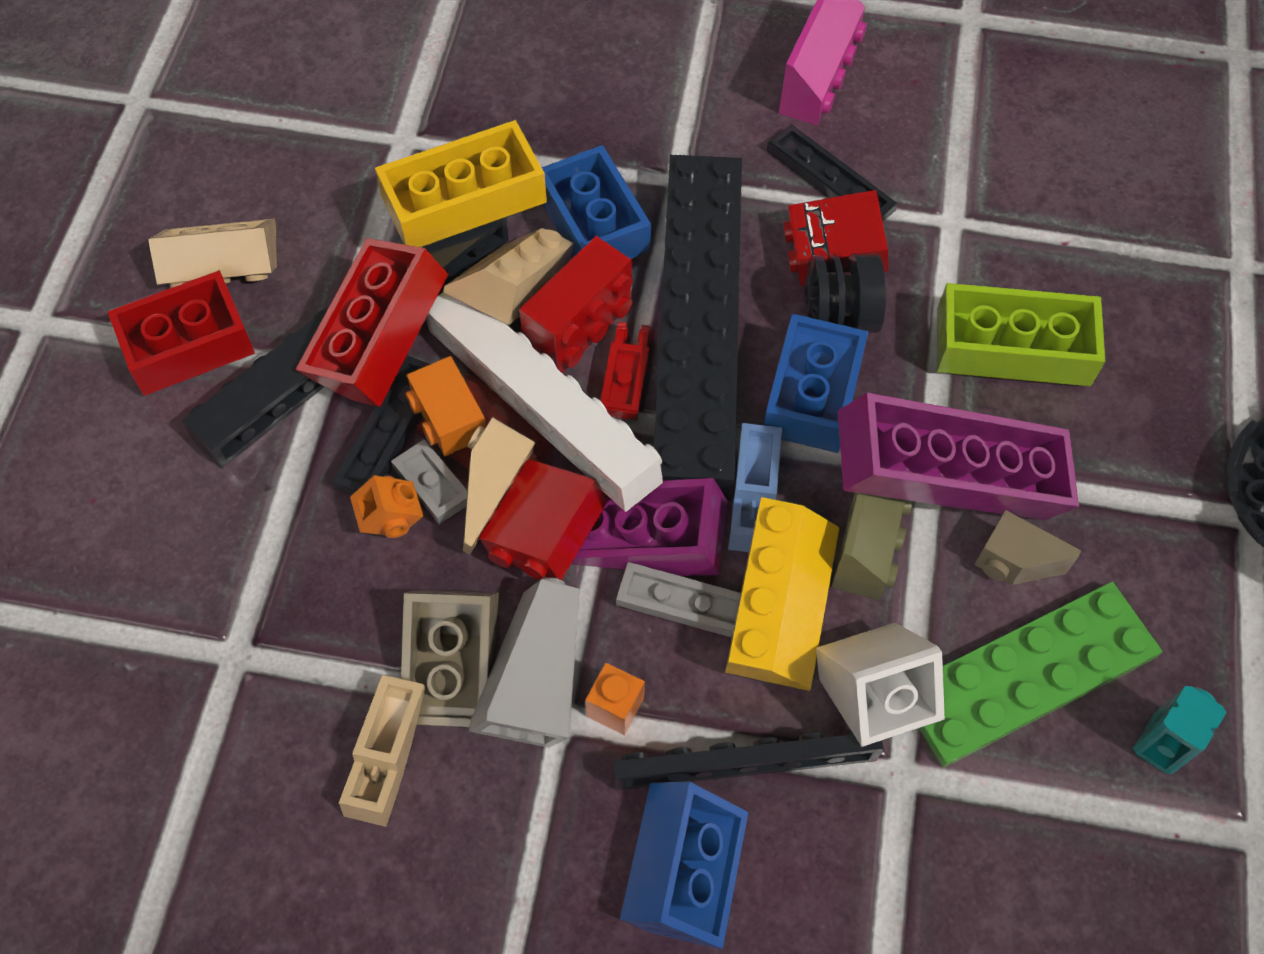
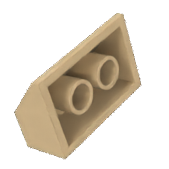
M275 218L165 229L148 239L157 284L169 283L170 288L220 270L225 283L231 282L230 277L245 276V281L264 280L268 278L267 273H272L277 267Z
M544 228L538 229L498 248L445 285L444 293L510 325L520 317L519 309L570 261L574 243L562 238L556 231Z

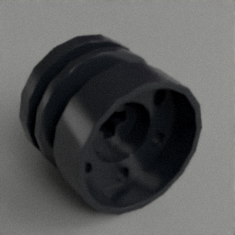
M876 252L852 253L848 257L845 271H843L840 258L836 254H830L827 263H825L822 255H811L804 282V306L807 316L843 325L846 317L849 327L869 331L868 333L880 332L884 323L886 309L885 274L880 255Z

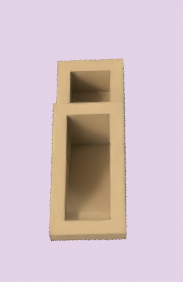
M382 675L352 753L354 764L339 801L343 817L384 827L387 826L412 745L425 690L424 684Z

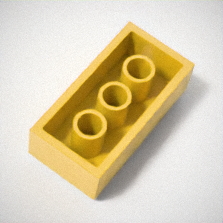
M516 120L375 167L381 197L404 245L422 247L547 203L545 173Z

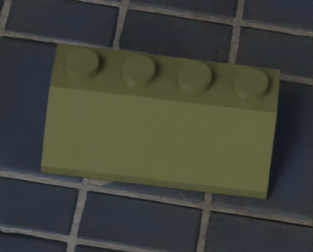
M861 493L853 494L831 588L879 601L885 587L893 588L899 564L892 563L894 550L901 552L907 528L900 526L902 515L909 516L913 501Z

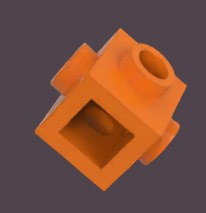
M374 475L350 497L361 533L397 538L405 535L409 528L423 517L413 481L394 479L391 476L381 477Z

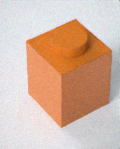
M605 663L585 699L586 717L625 736L644 700L645 681Z

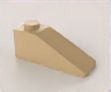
M494 418L491 419L486 429L482 426L476 429L467 446L472 451L469 462L463 551L469 555L525 462L531 456L535 442Z

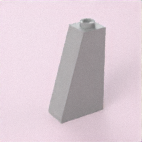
M544 578L523 593L471 718L469 732L548 748L569 738L579 588L567 586L564 581L557 578Z

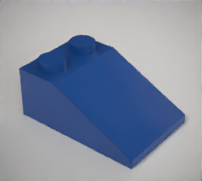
M792 314L763 425L782 427L781 440L839 453L838 410L853 400L869 331Z

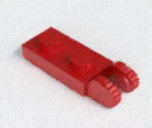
M618 322L615 340L611 342L600 400L611 417L638 420L649 358L648 344L651 328L649 325L641 326L638 334V345L625 344L628 336L627 323Z

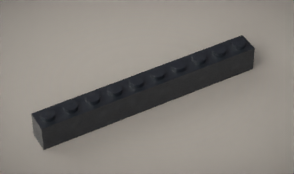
M507 217L421 247L425 248L448 273L438 296L444 292L445 285L496 251L509 240ZM329 307L317 312L311 321L298 331L286 336L280 345L267 355L255 360L249 369L236 379L225 383L218 393L205 403L194 407L189 415L181 420L192 440L221 469L325 387L296 371V368Z

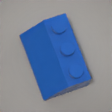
M690 781L650 783L620 920L653 934L723 949L749 812Z

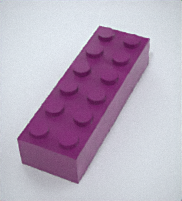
M865 393L838 410L843 491L1004 514L1005 510L1018 517L1048 520L1079 507L1069 429L873 393Z

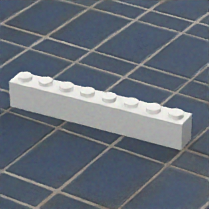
M444 292L437 296L426 317L430 332L587 477L596 479L600 489L625 512L663 483L661 472L662 459L658 452L651 445H643L637 440L625 422L622 420L617 422L613 419L599 399L595 397L589 398L571 375L564 376L547 354L543 353L540 355L523 333H515L509 325Z

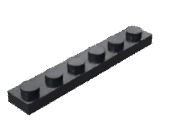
M851 729L842 731L840 736L823 738L822 733H807L798 736L797 741L781 743L778 738H762L754 741L753 746L736 747L735 743L724 742L710 746L709 751L692 752V749L688 747H679L666 751L665 756L648 757V754L644 752H634L623 755L620 761H613L615 791L649 787L650 783L697 782L875 762L884 748L882 740L862 747Z

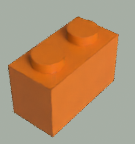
M451 356L407 374L410 391L405 392L407 401L414 414L422 413L426 421L421 423L424 434L431 446L436 443L438 444L444 457L467 447L479 426L486 429L485 417Z

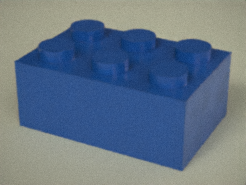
M603 145L541 167L545 173L547 203H544L543 206L561 237L574 243L572 257L577 255L595 236H598L630 259L650 251L651 223Z

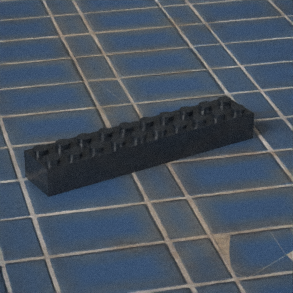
M670 154L654 449L662 459L661 472L663 481L714 478L727 501L731 502L735 481L742 158Z

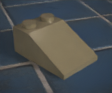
M413 590L404 593L401 679L424 684L425 686L417 725L469 727L471 718L494 665L499 593Z

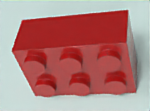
M595 236L519 309L522 333L529 339L532 347L540 355L545 353L553 360L561 373L567 368L576 366L582 358L583 352L592 343L596 344L601 341L608 327L617 318L622 319L629 312L632 306V260L598 236Z
M220 270L107 311L128 369L144 396L256 354Z

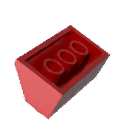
M366 238L301 358L296 371L350 400L380 407L435 302L448 273L425 248Z

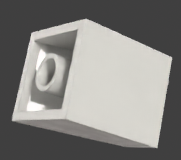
M896 622L816 648L819 680L862 747L945 719L942 651L937 645Z

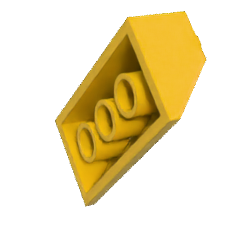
M761 497L725 673L807 691L811 690L817 657L816 648L819 646L839 533L838 526L805 506Z

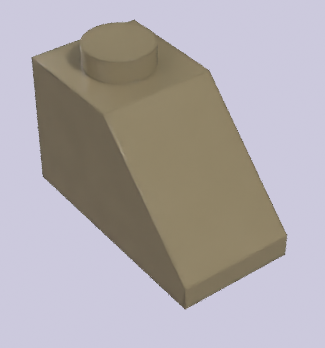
M1005 510L974 565L983 569L984 573L994 580L1005 581L1010 585L1066 574L1079 557L1081 550Z

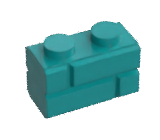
M1184 686L1153 714L1145 727L1146 730L1140 735L1132 749L1136 755L1164 774L1172 775L1205 750L1214 735L1213 731L1218 728L1227 712L1207 691L1192 686Z

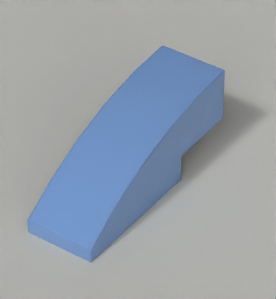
M742 423L728 550L749 552L761 497L776 500L782 427Z

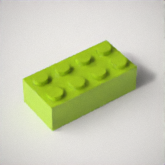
M946 283L937 308V372L1091 386L1105 363L1101 297Z

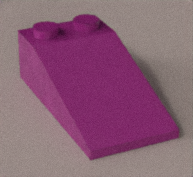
M714 478L663 481L660 486L626 512L603 492L607 504L572 562L574 565L626 570L627 563L630 562L678 576L720 575L728 501Z

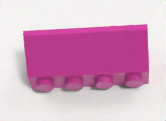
M860 0L816 1L786 63L779 114L818 126L823 113H830L835 99L833 91L834 89H841L846 75L844 66H851L857 46L854 44L855 42L861 43L866 32L867 23L862 22L865 6Z

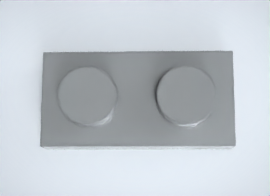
M422 440L391 461L393 469L402 480L413 481L419 501L439 525L466 507L467 490L425 440Z

